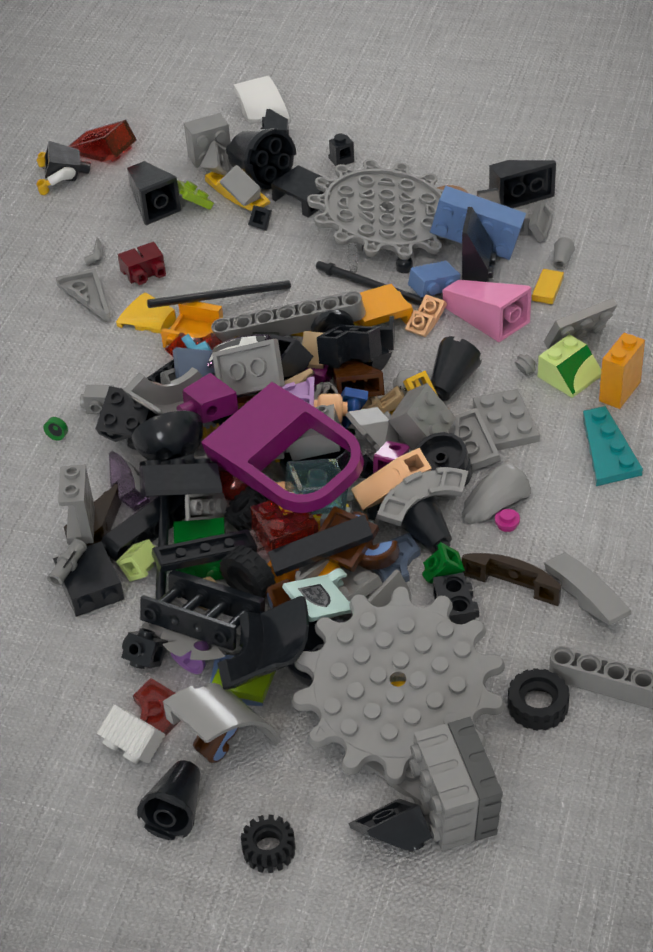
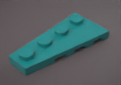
M602 406L583 411V421L586 437L589 442V452L592 457L596 486L642 476V466L607 407Z

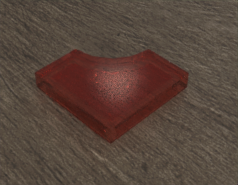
M150 678L133 695V699L141 708L140 719L165 733L166 736L177 724L173 725L166 719L163 701L175 694V692Z

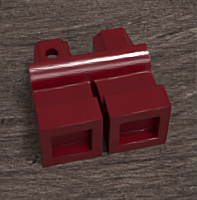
M154 241L137 247V250L133 248L117 254L120 271L123 275L127 274L131 284L136 282L138 285L146 283L149 277L156 276L161 278L166 276L163 254Z

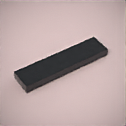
M364 514L268 551V555L276 576H280L374 540V537Z
M249 529L155 547L152 548V557L159 572L162 573L220 561L238 545L249 547L257 552L258 547Z

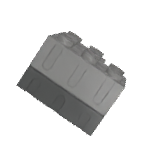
M471 717L449 722L448 725L446 723L415 732L414 745L410 746L413 759L409 762L413 776H419L422 784L419 786L422 799H419V806L423 816H428L430 820L429 831L433 842L438 841L441 851L474 842V840L478 841L497 835L503 791L497 781Z

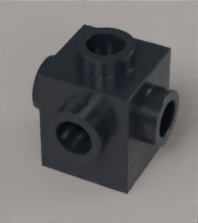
M140 628L139 631L128 632L122 643L123 652L121 658L130 661L129 665L135 668L160 667L166 649L163 644L168 641L154 636V631Z

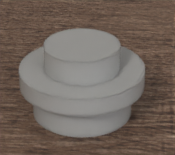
M520 354L517 356L518 360L515 362V365L523 374L528 375L536 371V363L529 355L526 354L524 356Z

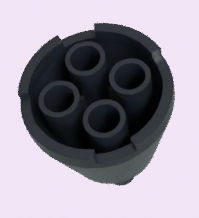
M269 128L242 131L227 145L226 153L232 167L238 165L260 188L272 189L271 183L292 170L296 147L292 138L286 132Z

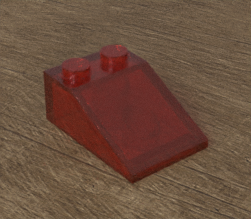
M125 119L87 130L68 147L78 149L82 157L101 162L107 160L113 162L121 157V153L132 148L131 145L137 139Z

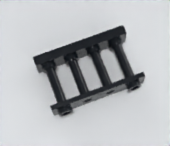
M172 570L169 573V591L159 600L145 595L140 597V620L231 651L236 649V632L240 626L239 615L245 612L260 614L265 612V598L178 570ZM181 597L188 601L182 607L170 604L176 598ZM198 606L209 609L205 615L194 612ZM221 614L233 617L228 623L216 619Z

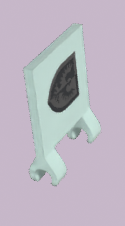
M337 568L327 575L283 583L282 588L291 599L298 596L306 598L309 622L317 621L322 617L331 618L352 613L349 606L350 601L338 589L344 585L341 578L347 576L342 568Z

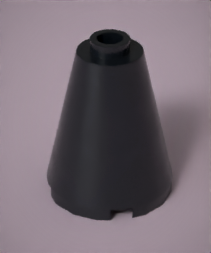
M453 336L443 338L439 344L430 381L442 401L449 400L482 363V359L480 360L479 358L481 356L480 351L465 339H461L459 342L453 340Z
M435 496L425 498L413 505L405 514L400 526L432 553L438 550L437 545L440 542L450 547L452 537Z
M186 760L177 761L141 799L137 807L138 819L142 818L146 823L144 828L156 837L175 840L176 836L183 835L184 838L191 832L195 821L200 782V770L194 763Z

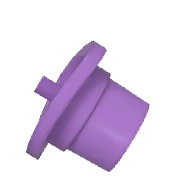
M198 641L194 644V647L198 650H209L207 642ZM192 651L181 657L171 653V657L181 667L191 673L200 674L205 668V660L190 659Z

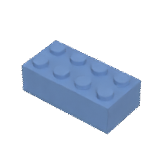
M445 186L438 202L430 233L462 244V231L468 207H473L493 242V252H497L499 257L510 260L526 213Z

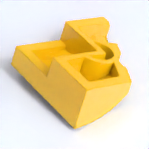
M144 292L122 312L116 321V325L120 328H123L124 324L134 325L135 330H149L153 333L161 334L163 328L168 329L175 322V309L170 306L148 308L147 300L155 298Z

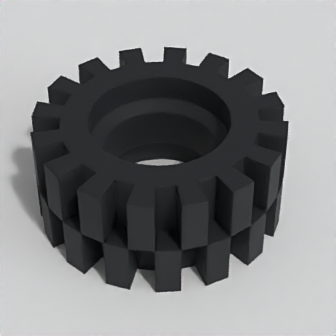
M247 486L245 490H240L239 495L236 494L234 496L235 499L233 501L231 500L228 503L230 506L226 507L224 516L238 531L246 529L251 531L253 526L257 527L259 525L258 522L260 520L263 521L265 519L264 515L269 513L268 508L271 507V500L252 487Z
M268 814V819L264 820V816L261 815L258 816L259 822H256L253 818L250 821V827L245 825L243 828L244 833H241L244 860L246 863L249 862L253 870L257 866L258 872L263 873L264 868H268V873H273V867H277L278 871L282 870V863L288 866L291 863L290 858L295 856L296 847L293 828L290 827L288 821L284 823L283 818L278 816L277 820H274V815ZM264 838H276L280 842L277 847L270 850H263L257 846L258 842Z

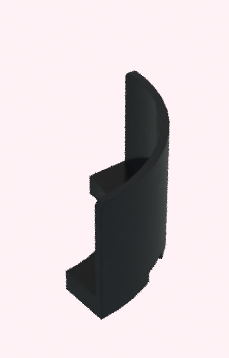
M298 596L261 614L245 612L239 615L241 627L239 646L242 649L232 659H225L217 663L223 690L237 688L294 663L301 656L307 642L309 630L308 608L304 596Z

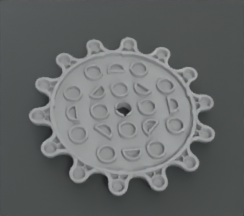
M368 159L363 162L364 168L361 170H353L346 165L340 164L335 167L337 179H328L326 177L315 179L316 188L324 192L320 195H309L307 198L311 208L324 211L314 216L315 225L319 228L330 227L336 229L337 232L334 234V239L338 245H346L351 242L364 245V252L369 257H375L381 250H392L402 260H408L413 254L412 249L415 248L424 249L431 254H437L441 250L442 244L438 241V238L444 237L430 233L438 202L443 193V190L437 189L434 186L438 180L435 174L426 173L422 176H414L409 173V166L406 163H396L393 168L384 169L375 160Z
M397 587L391 594L390 603L386 606H373L364 595L358 594L350 601L349 606L352 617L348 621L339 623L328 617H322L317 621L315 631L323 639L324 646L315 652L303 651L301 656L294 662L295 667L299 671L311 676L312 683L306 689L297 691L291 698V704L298 711L310 710L319 716L318 725L308 734V742L312 747L322 748L333 742L339 743L344 747L345 755L341 761V768L346 774L355 775L361 771L366 763L376 761L384 768L385 780L391 785H400L406 778V771L410 766L409 761L413 759L410 746L414 745V733L446 723L448 725L449 722L466 717H471L483 747L485 746V736L476 728L475 722L483 714L499 715L504 711V699L488 691L485 683L488 678L499 675L504 671L505 662L498 655H483L477 652L476 644L486 633V627L480 620H472L462 625L455 624L449 618L453 606L448 597L439 596L431 605L422 608L412 604L409 590L405 587ZM392 677L405 678L406 682L400 687L393 686L391 684Z

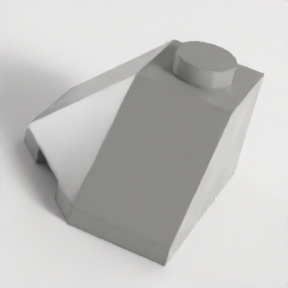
M378 407L349 411L345 414L376 451L386 441L398 443L399 434L388 422L391 417L388 411L383 413Z

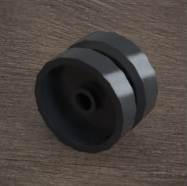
M447 432L434 433L424 438L417 445L416 449L420 448L432 468L431 471L439 467L466 470L468 475L465 486L470 482L473 474L472 464L466 445L460 437Z

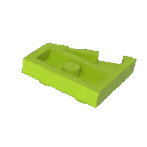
M177 180L179 194L182 195V198L211 210L214 202L208 199L209 195L200 189L196 190L198 186L188 180L186 183Z

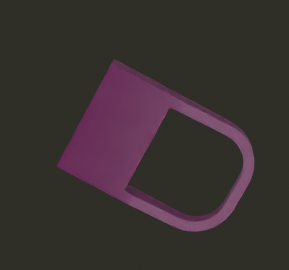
M274 382L268 384L201 441L207 458H210L212 462L217 463L218 466L283 509L297 513L316 511L332 503L358 479L364 466L360 445L351 432L314 406ZM309 429L317 431L351 453L348 464L324 487L309 494H295L286 491L261 472Z

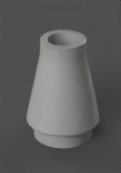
M559 238L554 244L553 266L557 269L565 268L566 263L575 251L574 242L570 238Z

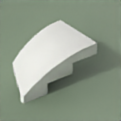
M269 75L234 84V91L241 100L242 114L249 123L262 122V117L266 115V109L275 111L290 122V117L281 95Z

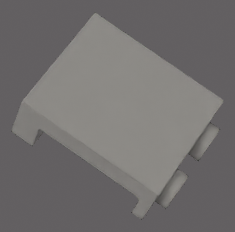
M86 464L60 467L58 503L59 506H68L67 543L71 545L73 539H79L85 544L93 543L95 506Z

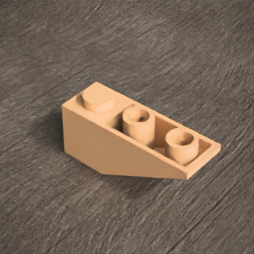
M417 448L396 458L353 487L351 492L362 511L383 502L389 491L400 484L404 478L419 471L421 473L431 471L432 468L420 448Z

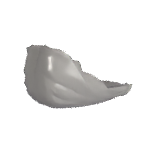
M509 463L501 464L478 483L464 501V510L462 512L464 522L473 524L476 521L489 520L502 508L508 507L525 497L528 498L531 494V487L527 476L523 471Z

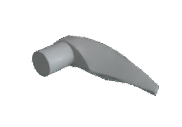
M97 237L93 254L84 257L87 265L100 261L103 257L102 244Z

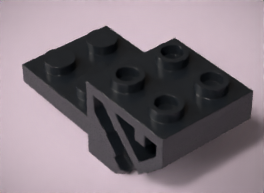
M109 386L95 429L99 435L114 442L127 439V446L137 450L132 441L134 430L143 422L157 416V414L132 399L122 388Z

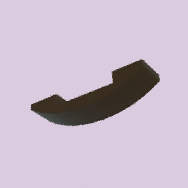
M463 554L462 564L465 571L462 573L466 577L486 582L488 577L492 576L534 590V599L559 606L561 585L542 569L525 561L499 554Z

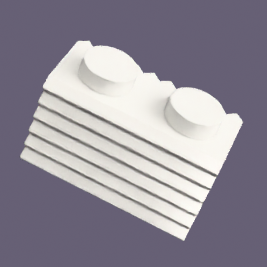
M113 704L97 731V734L104 738L102 741L104 745L117 751L118 747L125 751L123 757L135 764L139 760L150 763L151 758L154 757V753L157 752V748L165 737V733Z

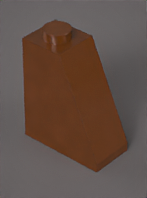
M355 359L344 362L341 367L332 368L333 381L338 394L341 395L344 388L349 387L368 391V397L385 395L383 371Z

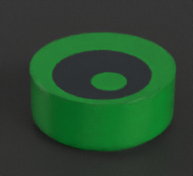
M58 417L49 418L43 426L45 434L52 440L60 441L68 433L66 423Z

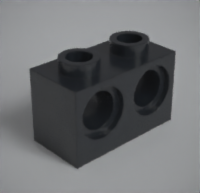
M464 573L433 577L434 600L439 596H446L452 602L453 608L449 615L451 622L462 625L479 617L477 602H472L471 582H466Z

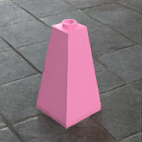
M457 280L443 289V300L447 303L445 307L447 310L497 342H501L530 323L532 287L528 285Z

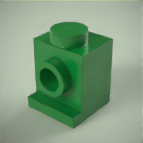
M441 542L437 545L438 550L423 562L425 570L422 572V576L430 584H433V577L465 571L459 552Z

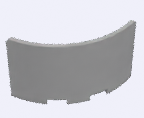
M192 367L181 377L170 381L169 384L162 385L149 381L143 374L138 373L123 391L138 403L160 415L177 411L176 407L184 403L183 389L203 376L197 369Z
M439 467L436 470L422 473L419 471L411 474L386 495L374 524L379 525L381 521L400 526L405 514L413 505L431 496L455 500L457 496L461 497L468 471Z
M205 683L204 687L198 689L190 686L163 701L166 719L173 725L183 721L204 742H211L232 729L254 725L274 744L280 743L279 736L272 726L232 691L223 690L220 684Z

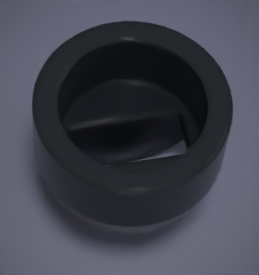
M398 257L396 270L400 273H409L413 267L411 257L408 260H402Z

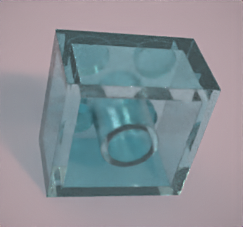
M336 459L289 461L286 468V491L295 494L313 493L324 487L341 472V469ZM348 489L324 508L306 513L295 512V515L329 514L334 506L346 510Z

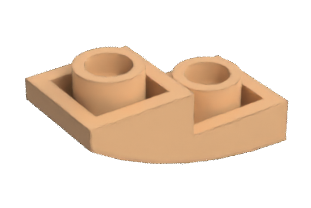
M425 295L418 311H413L405 330L426 337L438 322L447 303L444 300Z

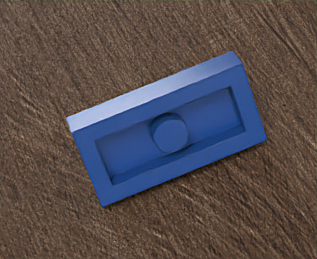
M349 387L344 388L341 396L343 402H348V412L363 408L368 400V391ZM343 416L341 423L347 429L352 423L346 416Z

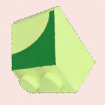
M569 334L538 356L537 377L573 398L601 377V368L587 344Z

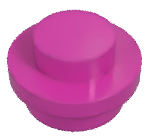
M502 509L496 513L495 523L501 531L511 532L519 525L520 515L515 510Z

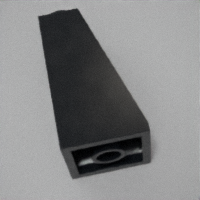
M146 161L127 168L129 184L145 225L181 211L178 183L175 175Z

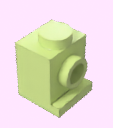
M149 539L133 544L116 561L130 582L146 577L148 571L154 567L152 548H155V546Z

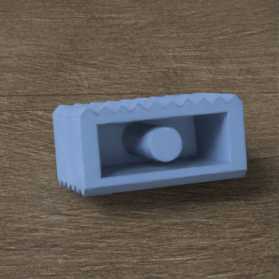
M446 260L440 263L434 262L429 265L412 267L408 285L413 288L415 293L420 295V298L425 297V295L434 296L443 293L444 288L460 280L461 274Z

